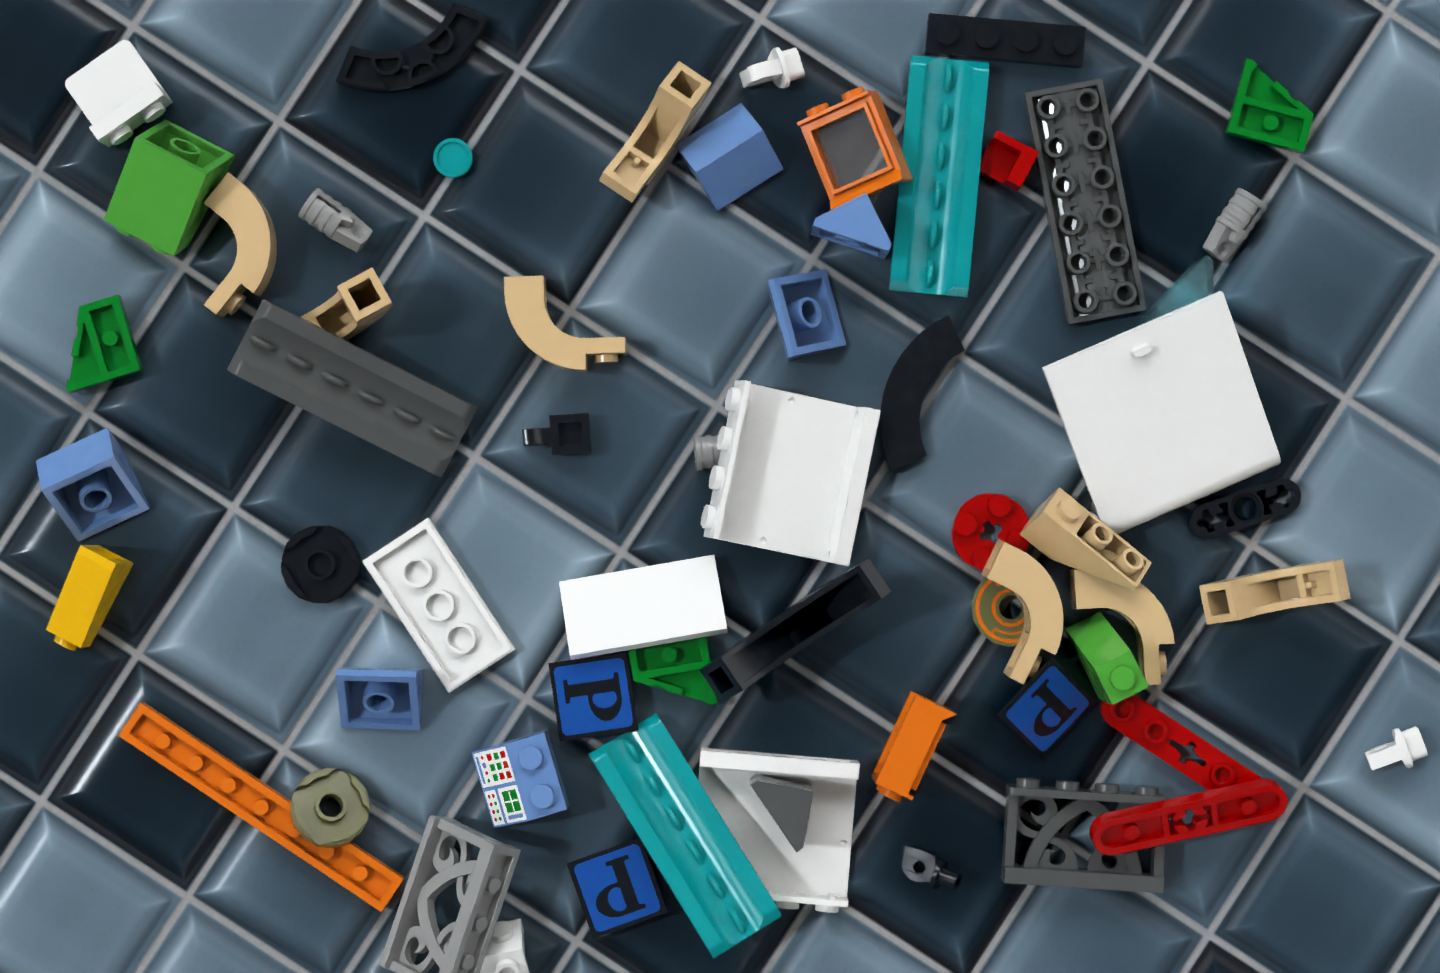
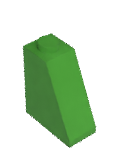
M1100 611L1064 628L1099 700L1114 705L1149 687L1131 650Z

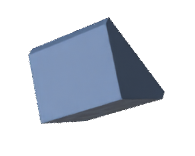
M742 103L675 145L717 212L783 170L763 129Z
M867 193L816 217L810 235L882 259L886 258L892 244Z
M826 269L768 280L767 288L787 361L846 345Z
M346 666L336 669L342 728L421 730L423 669Z

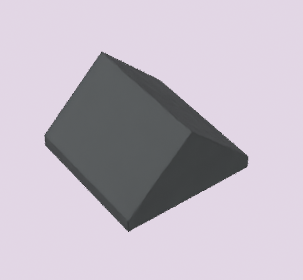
M761 774L753 775L750 778L751 787L797 853L804 846L814 792L812 785Z

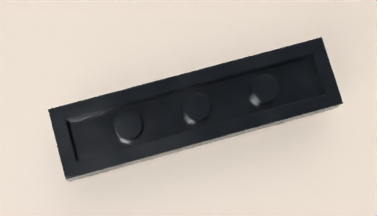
M929 13L925 55L1081 69L1083 66L1086 27Z

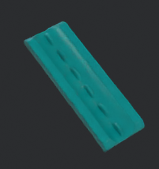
M910 56L902 152L913 179L908 182H898L889 291L967 298L989 79L988 62Z
M656 713L639 723L637 731L625 732L588 754L713 959L782 917L767 889Z

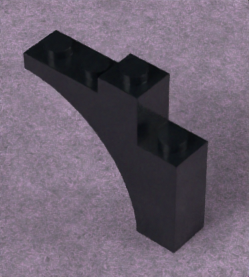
M868 558L837 578L815 589L783 613L758 627L702 667L700 672L720 702L723 703L892 591Z

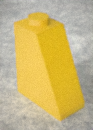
M80 545L46 628L47 631L56 635L54 642L72 651H75L77 647H90L134 563L101 545Z

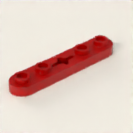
M1135 694L1114 705L1104 701L1100 703L1101 716L1108 725L1207 790L1263 779ZM1174 740L1184 746L1192 742L1194 744L1192 751L1205 762L1203 765H1200L1195 761L1185 759L1181 763L1179 761L1180 752L1171 746L1169 741Z
M1258 779L1107 812L1093 820L1089 835L1095 848L1100 853L1118 855L1275 820L1285 812L1288 798L1283 788L1276 781ZM1192 810L1195 815L1192 816L1191 823L1185 824L1182 820L1186 815L1185 811Z

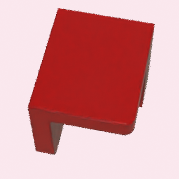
M996 131L981 158L980 173L1017 192L1026 179L1039 151L1000 131Z

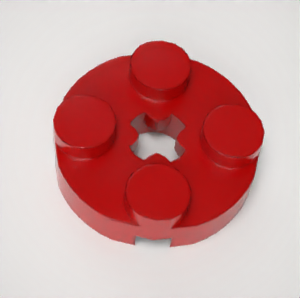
M985 493L968 499L959 507L951 528L953 547L962 561L978 570L984 569L996 544H993L990 539L983 541L980 537V534L985 531L983 524L987 521L992 526L999 524L1001 531L997 534L998 539L1024 552L1030 545V542L1020 535L1029 521L1025 511L1016 501L1004 494Z

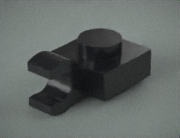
M589 413L549 415L550 427L522 429L524 446L551 444L552 456L591 453Z

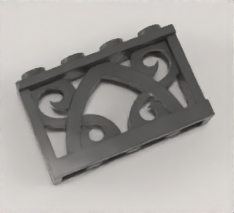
M1016 778V784H1006L1000 879L1004 883L1164 893L1165 844L1151 847L1150 872H1142L1137 851L1112 855L1116 858V865L1108 868L1102 863L1103 854L1095 849L1088 860L1087 868H1080L1072 848L1065 841L1054 835L1068 821L1085 811L1090 812L1096 818L1099 815L1110 812L1098 801L1120 802L1115 808L1116 811L1167 800L1169 797L1159 794V787L1135 785V792L1119 791V784L1095 783V789H1081L1080 782L1056 780V787L1040 786V779ZM1053 798L1075 800L1058 810ZM1031 799L1040 800L1045 805V810L1042 814L1036 815L1031 812L1032 818L1037 823L1043 825L1039 831L1026 827L1020 819L1019 811L1021 806ZM1017 830L1033 838L1023 864L1015 863ZM1048 843L1064 851L1065 856L1061 863L1053 864L1050 862L1049 857L1051 853L1056 851L1046 848Z

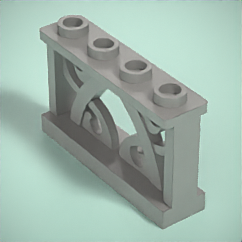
M431 815L425 827L380 960V966L395 973H429L428 971L436 962L440 968L438 973H480L521 850L493 839L455 819ZM456 839L461 848L460 862L458 852L454 849ZM471 844L480 848L477 860H471ZM456 882L457 898L461 907L456 922L448 924L440 932L436 919L435 901L443 890ZM429 950L424 961L415 965L417 954H423Z

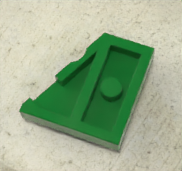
M1247 58L1242 66L1225 134L1302 154L1305 151L1314 113L1300 101L1294 100L1289 95L1288 90L1278 81L1274 82L1257 67L1258 64L1254 60Z
M114 295L79 306L76 323L78 332L77 337L73 341L71 353L73 362L70 380H67L66 383L67 392L74 393L144 371L121 296Z
M706 637L628 650L633 681L694 698L711 705L718 704L716 694L700 672L702 667L711 662Z

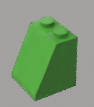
M166 119L135 137L104 221L114 225L115 229L123 235L137 237L149 243L150 247L160 254L175 256L189 246L209 208L204 202L225 177L235 155Z

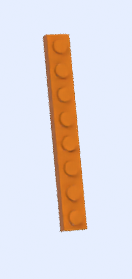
M141 702L118 735L380 912L385 909L405 879L403 875L352 841L347 845L336 848L318 847L303 839L293 826L290 815V799L145 702Z

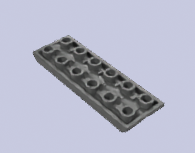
M1099 78L1024 93L1033 149L1039 151L1035 160L1068 325L1147 310L1103 79Z
M264 298L227 368L232 374L439 477L443 476L478 408Z

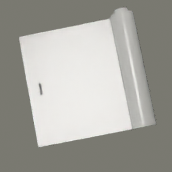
M1218 291L1042 367L1092 500L1090 503L1091 513L1116 534L1134 528L1281 463L1272 431L1222 291Z

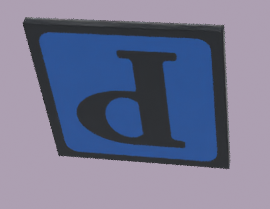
M627 652L548 663L560 742L638 730Z
M1051 657L997 715L1043 759L1096 701Z
M639 838L567 863L593 939L668 912L649 856Z

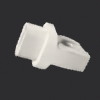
M776 47L771 50L767 61L751 65L746 70L741 71L739 75L743 88L773 81L779 88H788L790 81L804 78L805 73L796 47L784 51Z
M1416 726L1402 732L1399 728L1393 729V742L1377 746L1365 752L1371 770L1400 760L1403 761L1406 768L1413 767V761L1428 756L1421 733Z

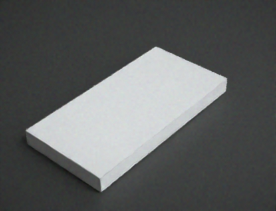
M430 518L425 519L362 561L448 693L516 649Z
M715 555L559 582L571 660L728 633Z

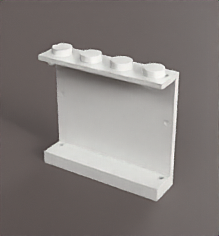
M746 380L735 381L734 387L728 390L725 400V409L729 411L726 426L721 427L717 438V449L721 450L718 466H713L709 477V488L713 489L710 505H705L701 516V525L705 529L703 536L849 566L881 410L855 407L751 384V381Z
M701 747L698 780L773 901H776V906L782 909H799V903L815 904L816 911L837 913L839 912V907H848L847 892L856 782L859 780V761ZM761 774L812 785L814 792L804 846L797 853L751 787L750 778L753 775Z

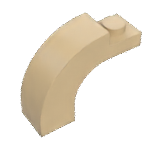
M678 61L659 85L642 120L621 150L603 171L599 181L632 203L645 185L651 182L695 116L712 83Z
M229 172L204 202L206 206L229 224L237 243L236 260L231 271L204 304L213 313L223 318L227 313L230 315L234 314L241 307L246 299V296L243 295L246 289L259 297L262 295L271 280L277 257L275 228L266 207L253 191Z
M372 267L338 285V291L334 296L317 308L302 315L301 318L345 340H349L383 317L392 308L393 304Z
M544 276L504 277L505 304L511 324L521 340L546 362L570 371L588 372V356H595V363H617L618 356L627 355L625 337L578 338L558 329L548 313L546 278Z
M998 539L981 575L1009 588L1021 603L1024 613L1023 631L1003 673L1009 678L1024 684L1027 677L1032 678L1036 674L1041 664L1042 657L1038 655L1041 649L1056 655L1063 633V607L1057 587L1045 568L1026 552Z
M1343 559L1294 565L1199 585L1207 625L1238 621L1284 609L1351 599Z
M1069 569L1071 608H1108L1122 615L1129 622L1135 633L1138 666L1147 684L1161 685V675H1166L1167 661L1165 652H1159V645L1175 644L1168 615L1156 596L1141 583L1133 591L1083 571Z

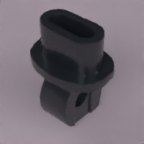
M911 845L906 846L903 872L909 879L915 882H929L930 887L933 889H938L940 885L952 890L959 887L963 874L949 869V864L946 860L928 850ZM919 861L925 865L923 872L917 870L916 866Z

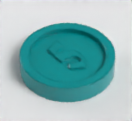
M449 138L437 145L433 154V161L436 169L445 177L459 178L470 170L473 164V154L470 147L464 141L457 138Z

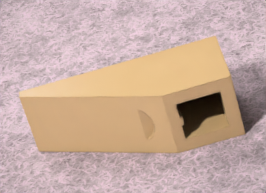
M1060 487L1035 510L1020 533L1022 537L1049 559L1133 591L1138 587L1152 564L1150 560Z

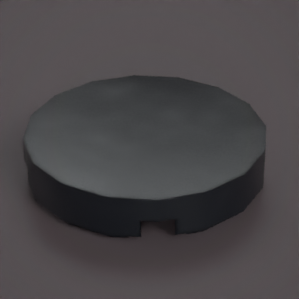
M310 526L298 531L287 542L283 551L281 573L287 587L298 598L312 603H330L344 597L355 586L360 574V554L355 542L344 531L331 526Z

